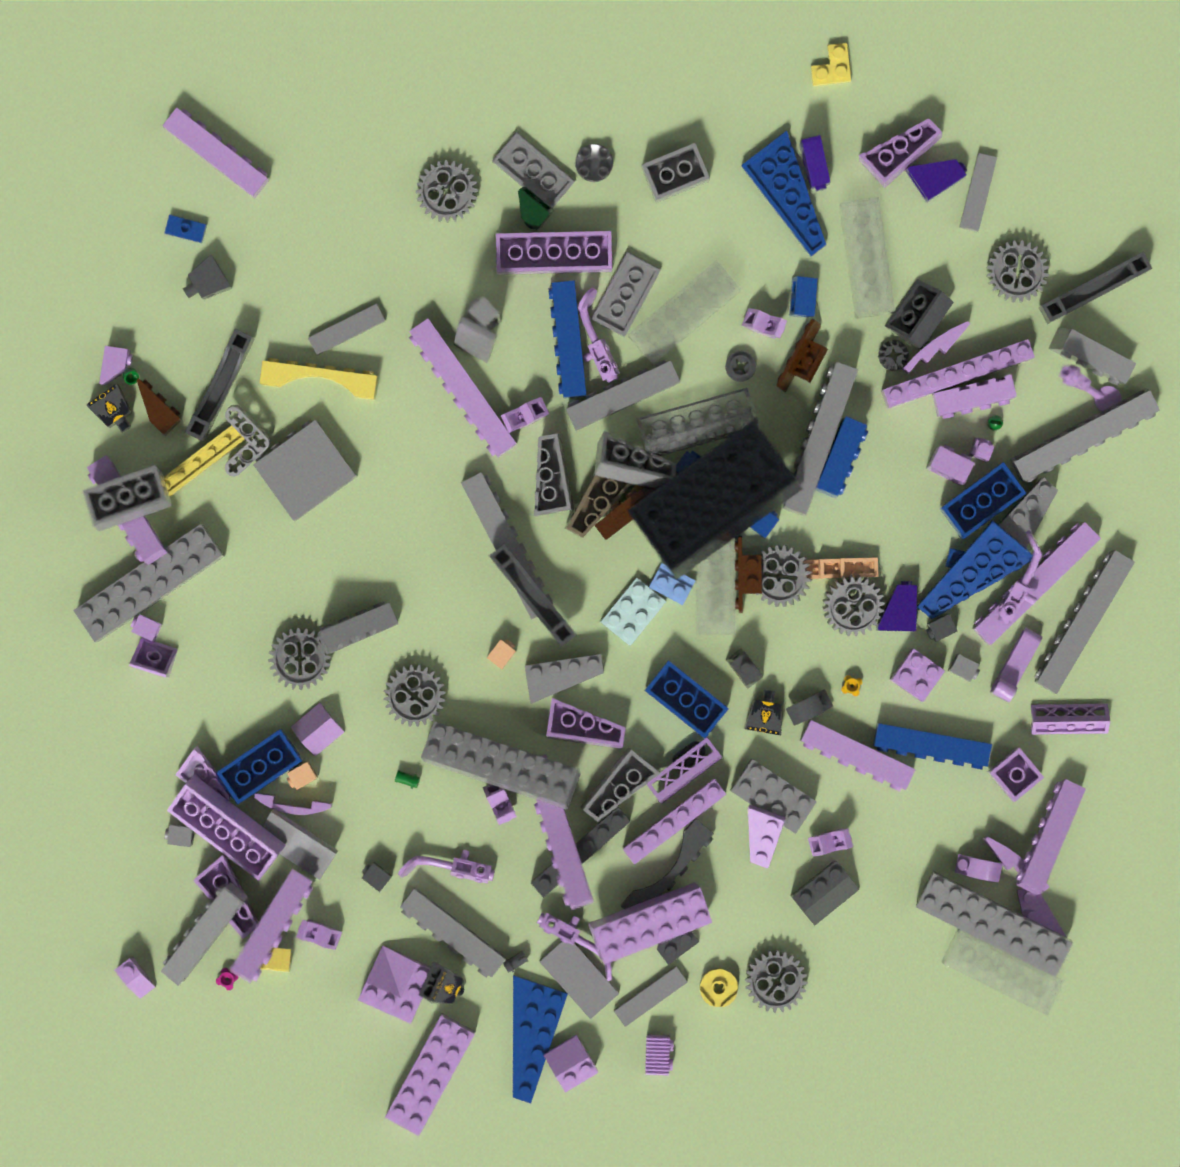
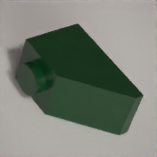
M524 186L518 191L521 218L525 221L524 223L528 228L538 230L550 217L554 209Z

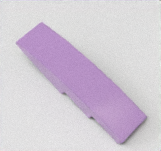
M968 321L962 323L931 341L902 370L907 374L910 373L920 360L927 364L938 350L945 354L971 323Z
M985 836L983 838L1006 870L1014 867L1018 873L1020 869H1023L1025 862L1022 857L990 837ZM1047 883L1043 889V892L1050 887Z

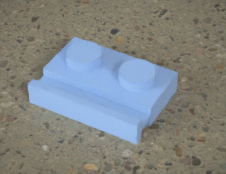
M661 563L649 588L683 605L695 580L686 575L676 579L667 566Z

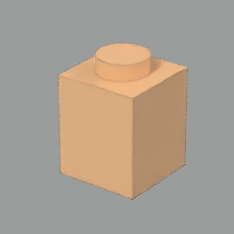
M507 639L505 641L500 640L487 658L503 669L515 654L516 650L513 649L515 645Z
M308 761L287 773L289 777L286 779L291 788L295 787L298 790L318 777Z

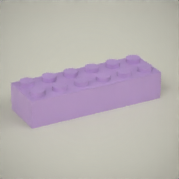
M611 231L496 234L497 275L612 272Z
M196 775L184 785L167 810L258 881L268 871L286 846V844Z
M293 869L291 870L231 968L232 973L250 984L253 980L255 982L258 980L262 973L260 969L262 964L267 965L272 957L270 951L273 947L277 949L282 941V936L280 935L283 930L287 932L293 921L291 917L293 914L298 915L303 906L301 903L302 899H307L312 892L313 887L311 886L312 881Z
M694 882L590 922L588 925L599 957L604 964L711 924L712 920L702 890Z
M442 1013L385 1118L419 1136L473 1039L475 1031Z

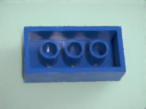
M847 416L843 418L815 489L816 491L833 498L843 494L847 485L844 483L846 477H850L854 468L851 463L858 458L861 448L858 446L860 442L863 443L868 434L866 424Z
M1003 462L939 509L960 538L965 539L1025 495L1026 492Z
M669 660L644 690L703 738L708 736L729 709Z
M279 729L216 773L236 803L240 804L303 761V758L283 729Z

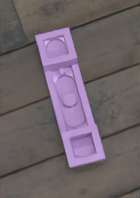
M255 793L254 798L271 809L295 815L319 813L331 808L333 804L312 801L311 808L275 803L276 795Z

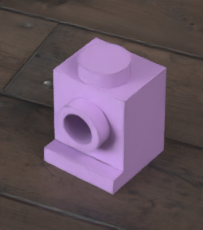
M975 437L969 456L988 462L995 446L989 440Z

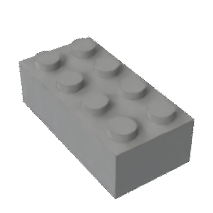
M156 465L83 490L93 526L99 531L172 506L163 473Z
M753 759L749 761L730 790L753 806L785 817L783 826L795 834L817 802Z

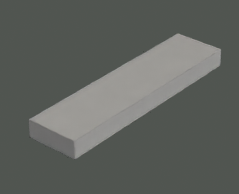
M978 153L960 228L975 232L979 231L997 157Z
M375 304L308 339L316 355H319L385 322V319L378 305Z
M676 966L615 1009L614 1012L626 1027L685 985L687 980Z

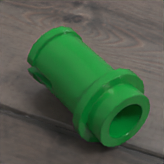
M398 770L395 782L411 786V789L418 787L420 777H417V774L411 775Z

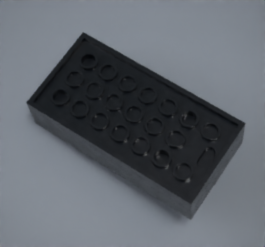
M752 420L635 504L627 512L673 576L679 579L803 489L761 429Z

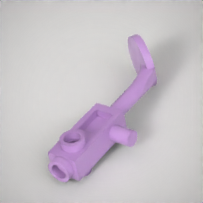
M590 288L578 306L582 322L592 344L588 345L590 352L582 357L585 362L594 359L603 381L607 380L610 383L618 379L617 375L620 372L617 363L611 355L609 345L606 344L605 339H598L591 324L588 309L596 298L597 290Z
M1071 364L1070 366L1063 365L1059 374L1063 380L1062 383L1089 393L1094 397L1095 405L1100 411L1122 401L1121 394L1116 388L1105 386L1097 390L1090 385L1092 381L1080 373L1081 369Z
M1030 530L1026 534L1034 548L1031 563L1021 582L1016 581L1014 586H1011L1006 601L1002 602L999 608L1001 610L998 613V619L1006 624L1013 621L1024 600L1034 605L1037 599L1028 594L1030 587L1027 585L1037 569L1042 552ZM1007 608H1012V611L1008 612Z
M462 850L461 857H454L453 862L432 857L415 856L400 869L398 875L403 878L413 871L417 865H432L450 869V875L457 878L474 880L477 883L488 884V881H493L495 870H492L490 865L469 861L470 852Z
M541 913L537 923L540 924V928L544 929V932L559 937L560 941L566 944L568 942L573 945L576 942L599 956L596 945L579 935L580 931L576 929L579 918L573 916L570 923L566 924L548 913ZM550 921L553 922V927L549 926ZM607 963L604 964L606 980L611 981V964Z

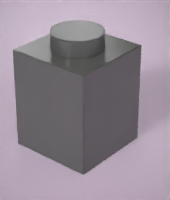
M950 614L928 623V629H926L929 638L934 639L935 642L958 632Z
M375 862L372 865L368 863L362 870L364 874L362 879L378 892L383 889L392 877L390 873Z

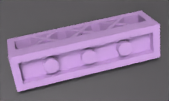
M1108 704L1031 705L1030 708L1032 735L1108 734L1110 716ZM1095 710H1104V715H1096L1093 712ZM1036 711H1043L1046 715L1036 716ZM1063 711L1066 714L1064 716H1058L1057 714H1055V712ZM1082 711L1085 714L1083 716H1078L1074 712Z
M705 738L646 785L662 804L721 760L722 756L710 740ZM708 744L713 752L708 756H700V748ZM688 757L696 758L695 766L692 768L684 767L685 759ZM673 768L681 769L680 777L676 780L669 779V773ZM658 780L665 781V788L657 793L652 784Z

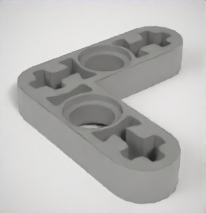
M231 405L225 413L226 420L247 440V443L225 464L226 473L233 477L244 471L270 445V437L238 405ZM231 410L233 412L238 411V418L230 416ZM244 417L245 419L238 425L239 419L241 420ZM243 424H251L253 431L246 433L242 428ZM256 431H258L259 433H257L256 436L260 440L263 438L265 439V446L263 444L258 445V439L255 436L253 439H251L250 437L253 436ZM250 450L253 453V457L245 459L242 452ZM240 459L241 463L238 465L237 470H230L231 464H236Z

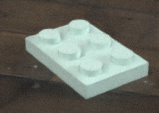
M636 578L601 623L631 646L666 601Z

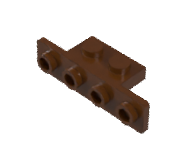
M811 319L810 323L805 326L802 338L796 343L793 355L789 357L784 372L778 377L776 386L784 392L789 388L794 376L811 383L828 351L825 346L813 341L821 327V324L815 319Z
M644 487L637 492L634 489L626 495V501L622 504L618 501L610 507L612 511L595 524L596 529L603 538L607 540L631 522L633 519L627 510L656 489Z
M738 536V540H734V552H738V559L735 560V571H738V579H735V590H739V598H735V609H739V613H743V594H762L761 555H742V536Z

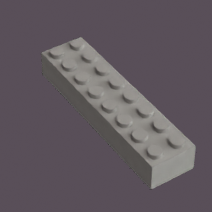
M839 362L829 366L826 378H829L827 384L824 383L819 394L822 396L821 402L818 401L813 410V414H816L814 420L811 419L806 430L809 432L808 438L805 437L800 447V450H803L802 455H798L793 466L797 468L794 476L803 490L784 502L782 509L801 516L807 514L858 369Z
M203 524L198 525L165 548L168 552L167 554L149 565L145 562L73 610L94 642L101 641L135 616H138L225 557Z
M435 721L421 755L425 763L566 810L569 808L581 775L577 768Z
M935 871L932 872L916 904V908L1054 977L1057 976L1073 944L1071 939Z

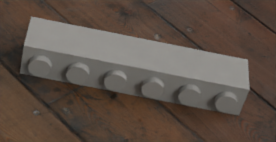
M660 361L655 364L656 368L649 370L645 368L639 371V375L634 378L628 376L620 380L621 384L614 386V384L608 385L603 388L604 392L597 394L593 392L585 396L586 400L582 402L576 400L568 404L569 408L566 411L575 431L679 384L680 380L672 362Z
M229 883L226 887L222 885L216 892L217 898L215 900L211 899L205 907L207 911L204 914L201 913L194 921L196 923L195 927H190L184 934L185 940L183 942L179 941L173 949L175 953L172 956L169 955L164 960L163 964L165 966L161 972L177 986L186 980L248 899V896L233 883Z
M414 888L400 906L403 909L401 912L409 919L411 917L415 918L418 921L416 924L425 931L427 928L432 931V936L436 940L446 942L448 944L447 948L455 954L459 952L463 955L462 959L470 966L472 964L476 965L479 968L477 971L487 978L489 975L492 978L506 960L505 956L418 889Z

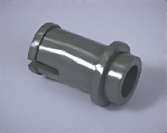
M520 951V953L508 960L506 958L505 962H503L508 973L514 972V969L528 962L526 957L518 960L525 955L523 951Z

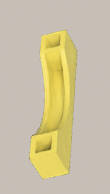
M268 358L267 361H262L261 385L282 387L288 382L299 378L321 377L341 384L356 398L375 400L378 377L372 371H363L360 374L355 373V369L350 368L338 371L334 366L325 365L324 369L317 368V364L312 363L300 366L298 362L289 360L285 364L279 363V359Z

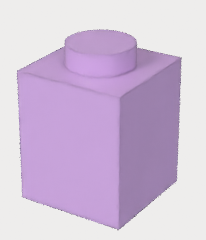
M139 614L138 617H134L131 623L133 628L131 632L155 642L162 624Z

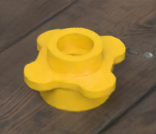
M850 675L845 676V683L841 691L844 694L851 693L853 696H858L860 694V685L863 683L862 679H855Z

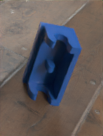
M800 276L792 278L789 316L815 317L818 278Z

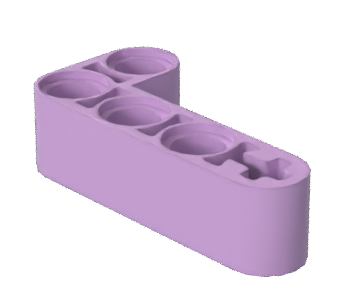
M1026 627L1024 628L990 690L991 694L1006 702L1012 700L1018 688L1017 684L1043 636Z

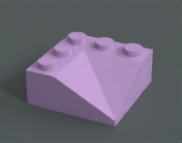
M383 945L358 1001L411 1024L423 998L419 996V993L431 966Z

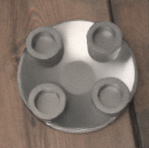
M590 144L579 150L575 159V167L578 174L584 180L599 182L611 173L613 158L609 150L604 146Z

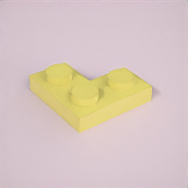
M847 43L828 45L829 64L811 66L813 86L851 82Z

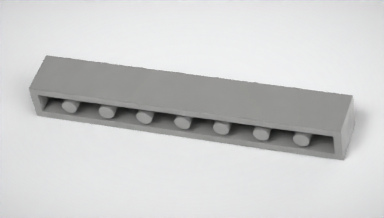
M1145 388L1010 460L1019 479L1023 482H1031L1037 479L1038 474L1042 472L1045 474L1054 470V466L1057 464L1063 465L1071 461V457L1076 454L1078 456L1088 452V448L1092 446L1097 447L1105 443V439L1119 436L1122 434V430L1138 426L1139 421L1155 417V413L1160 411L1151 391Z
M481 472L461 482L495 550L505 544L543 592L542 588L545 586L540 577H535L533 571L536 569L532 561H527L524 556L527 551L523 543L518 544L515 538L518 534L514 526L510 527L506 521L510 518L505 508L500 509L498 503L501 501L496 491L492 493L489 488L492 483L488 475L483 476ZM519 594L530 618H536V614ZM546 594L545 596L548 598V600L552 604H554L549 594Z
M1113 550L1111 553L1108 552L1104 557V566L1102 569L1098 568L1093 576L1095 581L1092 586L1088 585L1083 593L1085 598L1082 602L1079 601L1073 610L1076 613L1072 619L1068 618L1064 625L1066 630L1063 635H1058L1054 642L1056 645L1054 650L1047 653L1044 659L1046 661L1044 667H1040L1034 676L1036 678L1035 683L1053 694H1057L1135 563L1116 550Z

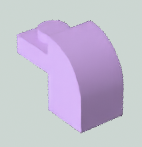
M748 308L742 326L775 339L781 338L787 320L771 316L757 309Z
M539 397L519 408L504 413L501 417L510 433L544 418L549 412L542 397Z
M491 784L482 787L499 825L517 817L505 789Z
M848 828L837 829L808 838L812 856L825 855L853 847Z
M958 854L955 873L999 883L1003 864Z
M308 919L302 920L296 938L313 942L324 948L336 950L342 932Z

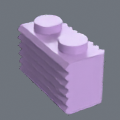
M646 1035V1075H669V1071H673V1059H669V1051H673L674 1040H670V1035Z

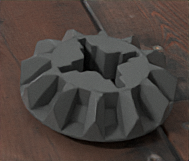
M887 341L879 349V362L888 370H900L908 362L909 351L906 345L900 341ZM892 347L895 353H902L896 357V363L893 361V358L886 357L888 354H891Z
M738 351L728 357L725 369L727 375L732 380L744 382L754 375L756 363L749 353ZM736 359L741 364L748 362L744 367L745 374L741 370L733 371L737 367Z

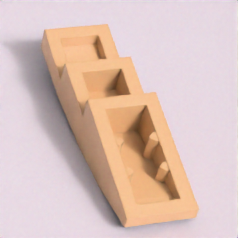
M840 558L804 561V564H810L806 568L807 571H812V574H809L807 577L810 579L842 578L843 576L849 578L851 574L853 578H856L857 575L861 577H878V558Z

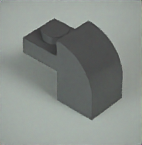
M824 689L786 708V711L795 726L825 712V710L833 707V704Z

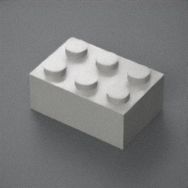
M696 143L644 163L641 167L656 203L709 182L710 179Z

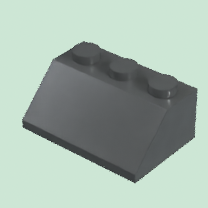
M917 279L885 327L908 343L922 349L954 302L943 291Z
M834 860L795 891L791 897L815 926L855 894L859 888L840 864Z

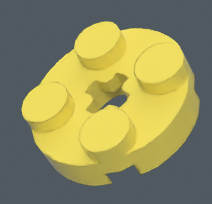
M717 968L708 971L702 977L700 994L707 1004L715 1007H726L735 1000L738 992V983L731 972ZM716 983L724 985L722 993L714 991Z

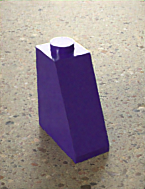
M818 135L801 140L799 147L810 189H816V191L827 189V185L830 184V177L821 136Z
M954 159L910 166L907 168L906 173L927 203L967 176L965 173L967 169L962 162Z
M901 581V585L895 586L884 609L885 611L881 616L882 618L876 626V631H916L917 585H912V581Z

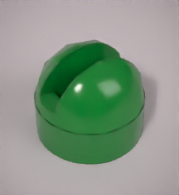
M134 368L124 370V381L129 385L137 383L136 380L139 378L138 372ZM130 373L133 375V378L131 379L128 375Z
M993 415L988 419L987 425L991 430L996 431L1003 426V420L1000 416ZM991 420L1000 421V425L991 423Z

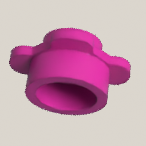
M223 968L221 975L216 979V984L225 987L226 990H232L234 982L239 977L230 972L228 968Z

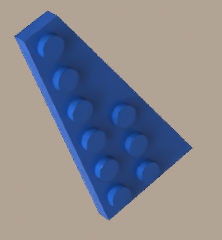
M785 131L742 164L741 167L809 256L812 257L826 246V242L788 132Z
M992 521L922 599L917 608L933 619L959 602L965 601L973 594L1005 578L1006 575L1022 568V566L1031 562L1033 553L996 522Z
M513 975V1098L531 1104L546 1060L543 1054L550 1049L568 994Z

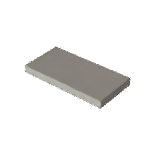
M518 132L513 135L492 160L495 165L520 186H526L551 208L558 203L575 183V180Z
M627 252L591 320L625 337L661 269Z
M463 316L458 324L454 345L487 363L492 353L496 334Z
M275 809L271 811L262 826L286 844L280 855L319 880L338 852V850Z
M561 942L539 961L590 1019L619 994L575 943L571 945L568 942L567 944Z

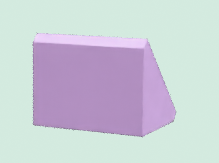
M141 638L129 666L167 678L170 676L178 649Z
M321 703L291 726L301 743L314 756L318 755L344 733V730Z

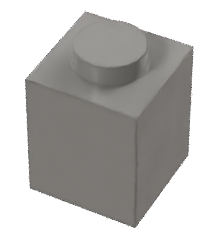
M956 654L948 671L971 682L972 679L975 680L980 669H978L979 664Z
M171 824L169 828H166L165 839L167 844L185 847L192 846L194 831L188 826Z

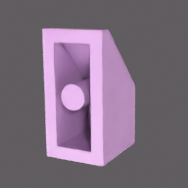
M105 346L99 384L106 386L120 376L124 370L128 369V365L131 366L133 355L130 354L129 349Z
M133 956L115 969V972L124 984L140 999L156 987Z

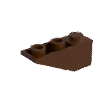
M138 378L136 381L149 421L163 435L167 436L182 420L179 417L181 413L174 406L168 407L165 404L166 398L159 392L156 395L151 390L153 386L146 379L142 381Z

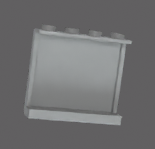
M309 420L304 423L302 430L298 433L296 431L290 433L286 437L287 441L282 444L278 442L270 448L272 451L269 454H261L255 459L256 463L253 464L293 521H297L357 477L316 420L313 422Z

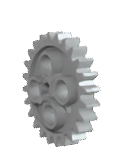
M445 160L444 165L437 161L438 167L435 168L430 164L431 171L424 169L426 176H419L423 182H417V186L421 187V189L416 190L417 194H421L417 201H423L420 208L426 207L425 214L427 215L431 212V219H434L437 215L439 222H441L442 218H445L446 222L449 223L451 217L456 222V216L459 215L463 219V212L470 213L468 206L474 208L471 200H477V197L473 194L477 193L478 189L472 187L477 185V182L470 181L474 175H467L469 169L462 170L463 164L455 167V161L451 165H448L447 160ZM441 174H446L449 178L447 182L440 183L438 177ZM455 176L456 179L450 187L451 194L447 193L442 205L438 206L439 201L444 196L443 188L447 189L452 178ZM456 184H464L465 190L462 192L455 191ZM437 191L439 192V197L432 200L429 198V193ZM448 200L456 202V206L453 209L446 208L445 204Z
M1014 240L1012 246L1006 242L1005 249L999 246L998 250L1000 253L994 251L992 254L995 259L990 258L988 260L992 263V265L986 268L991 270V273L986 276L992 277L988 284H995L992 291L999 290L998 297L1004 294L1005 301L1009 297H1012V303L1016 301V298L1022 303L1024 297L1029 301L1031 300L1030 294L1036 297V290L1043 291L1040 284H1047L1043 279L1049 276V274L1044 273L1045 270L1049 269V266L1043 265L1047 259H1041L1040 257L1043 255V252L1037 254L1038 247L1036 246L1031 249L1030 242L1026 246H1024L1023 240L1019 245ZM1018 255H1021L1019 271H1022V273L1018 275L1017 288H1014L1016 272H1013V270L1018 267ZM1011 256L1014 259V265H1007L1005 257ZM1025 259L1032 260V268L1025 267ZM1009 275L1012 279L1011 284L1003 283L1002 277ZM1022 278H1028L1030 280V287H1024L1022 285Z
M776 545L775 551L772 547H768L769 553L761 551L763 555L761 557L763 595L761 600L764 601L768 598V605L775 601V607H779L780 602L783 607H786L787 601L790 605H794V599L801 601L799 595L806 596L804 589H810L806 583L812 581V579L807 578L809 574H812V571H807L806 569L810 564H804L807 557L800 558L801 551L794 553V547H791L788 551L787 545H784L782 550L779 545ZM771 560L777 562V568L774 571L769 567ZM791 562L796 566L794 573L788 571V565ZM765 572L775 574L782 572L783 575L797 576L798 579H780V577L766 576ZM768 579L774 581L773 589L767 587ZM788 581L793 584V590L791 592H788L785 589V585Z
M851 574L849 580H846L843 576L841 583L835 580L836 587L829 586L832 591L825 592L828 599H823L822 601L827 605L823 606L822 609L826 611L823 615L825 618H829L827 623L829 625L833 624L832 628L834 631L839 628L840 634L846 631L847 636H850L851 632L857 636L858 631H861L864 635L866 628L872 631L870 625H878L875 620L882 618L879 613L885 610L880 606L884 605L885 602L880 600L884 596L882 593H878L880 588L878 586L874 587L875 583L873 580L868 583L869 579L867 577L861 580V576L857 575L856 579H854ZM850 590H857V593L854 596L848 595ZM865 601H871L869 607H863ZM838 604H845L842 610H836ZM854 615H858V616H859V618H858L857 621H855V622H851V621H850V619H851L852 616H854Z
M297 628L296 633L289 629L288 636L283 632V639L276 638L279 644L271 645L275 651H269L273 658L268 659V662L274 663L270 670H276L273 677L279 675L278 682L280 683L284 680V687H287L289 683L292 684V690H294L296 685L299 686L300 690H302L303 685L310 689L311 682L316 686V679L323 680L320 674L328 673L324 667H330L326 660L331 659V656L325 655V650L319 642V637H314L315 631L309 635L307 634V628H305L303 633L300 632L299 628ZM297 642L301 643V657L305 658L301 662L302 676L298 675V661L294 660L298 656ZM311 644L314 647V652L306 654L303 650L304 645ZM292 645L295 653L287 655L284 652V647ZM287 664L295 666L296 671L294 674H288L285 671ZM305 664H313L315 671L307 673L304 669Z
M410 665V670L407 671L404 666L403 673L396 670L397 677L390 676L393 681L392 683L386 682L390 689L384 690L385 693L389 694L388 697L383 698L389 701V704L385 707L392 708L389 715L395 713V721L402 718V725L406 721H408L409 727H411L413 722L419 727L420 721L427 725L426 719L434 721L432 715L439 716L437 708L443 709L440 702H445L446 700L441 698V695L446 692L440 691V688L444 684L437 683L440 677L433 678L434 671L430 674L427 673L428 667L421 671V665H418L416 670H414L413 665ZM410 677L418 679L417 687L412 688L408 685ZM404 684L412 692L418 691V697L425 701L428 707L422 705L417 699L412 701L410 699L412 697L411 694L405 691L401 685ZM425 689L433 691V698L431 700H426L423 697ZM398 692L406 694L405 702L400 703L396 700ZM413 704L421 706L420 714L414 715L411 712Z
M769 950L767 957L761 953V960L755 957L756 965L749 964L753 970L746 971L750 978H745V981L750 982V984L745 988L752 990L748 996H755L752 1002L756 1003L759 1001V1008L766 1005L767 1012L770 1007L773 1008L774 1013H776L777 1008L784 1012L785 1006L791 1010L790 1004L798 1005L795 999H803L800 992H806L802 988V985L808 984L802 980V978L807 976V974L801 973L804 966L797 967L800 961L796 960L793 962L794 955H790L787 958L786 951L783 952L782 956L779 950H776L775 955H772V952ZM771 963H776L778 971L771 973L768 971V966ZM786 967L785 972L779 978L780 985L775 984L770 995L766 996L767 991L773 985L772 978L776 979L782 968ZM787 974H793L795 976V979L792 983H786L784 981V977ZM762 979L768 981V986L765 989L758 988V982ZM777 990L784 992V997L780 1000L774 998V992Z

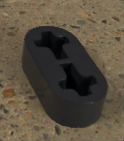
M694 741L673 756L672 762L677 760V756H683L693 748V745H697L700 742ZM705 746L700 749V756L705 754ZM688 757L685 760L684 767L694 763L696 758Z

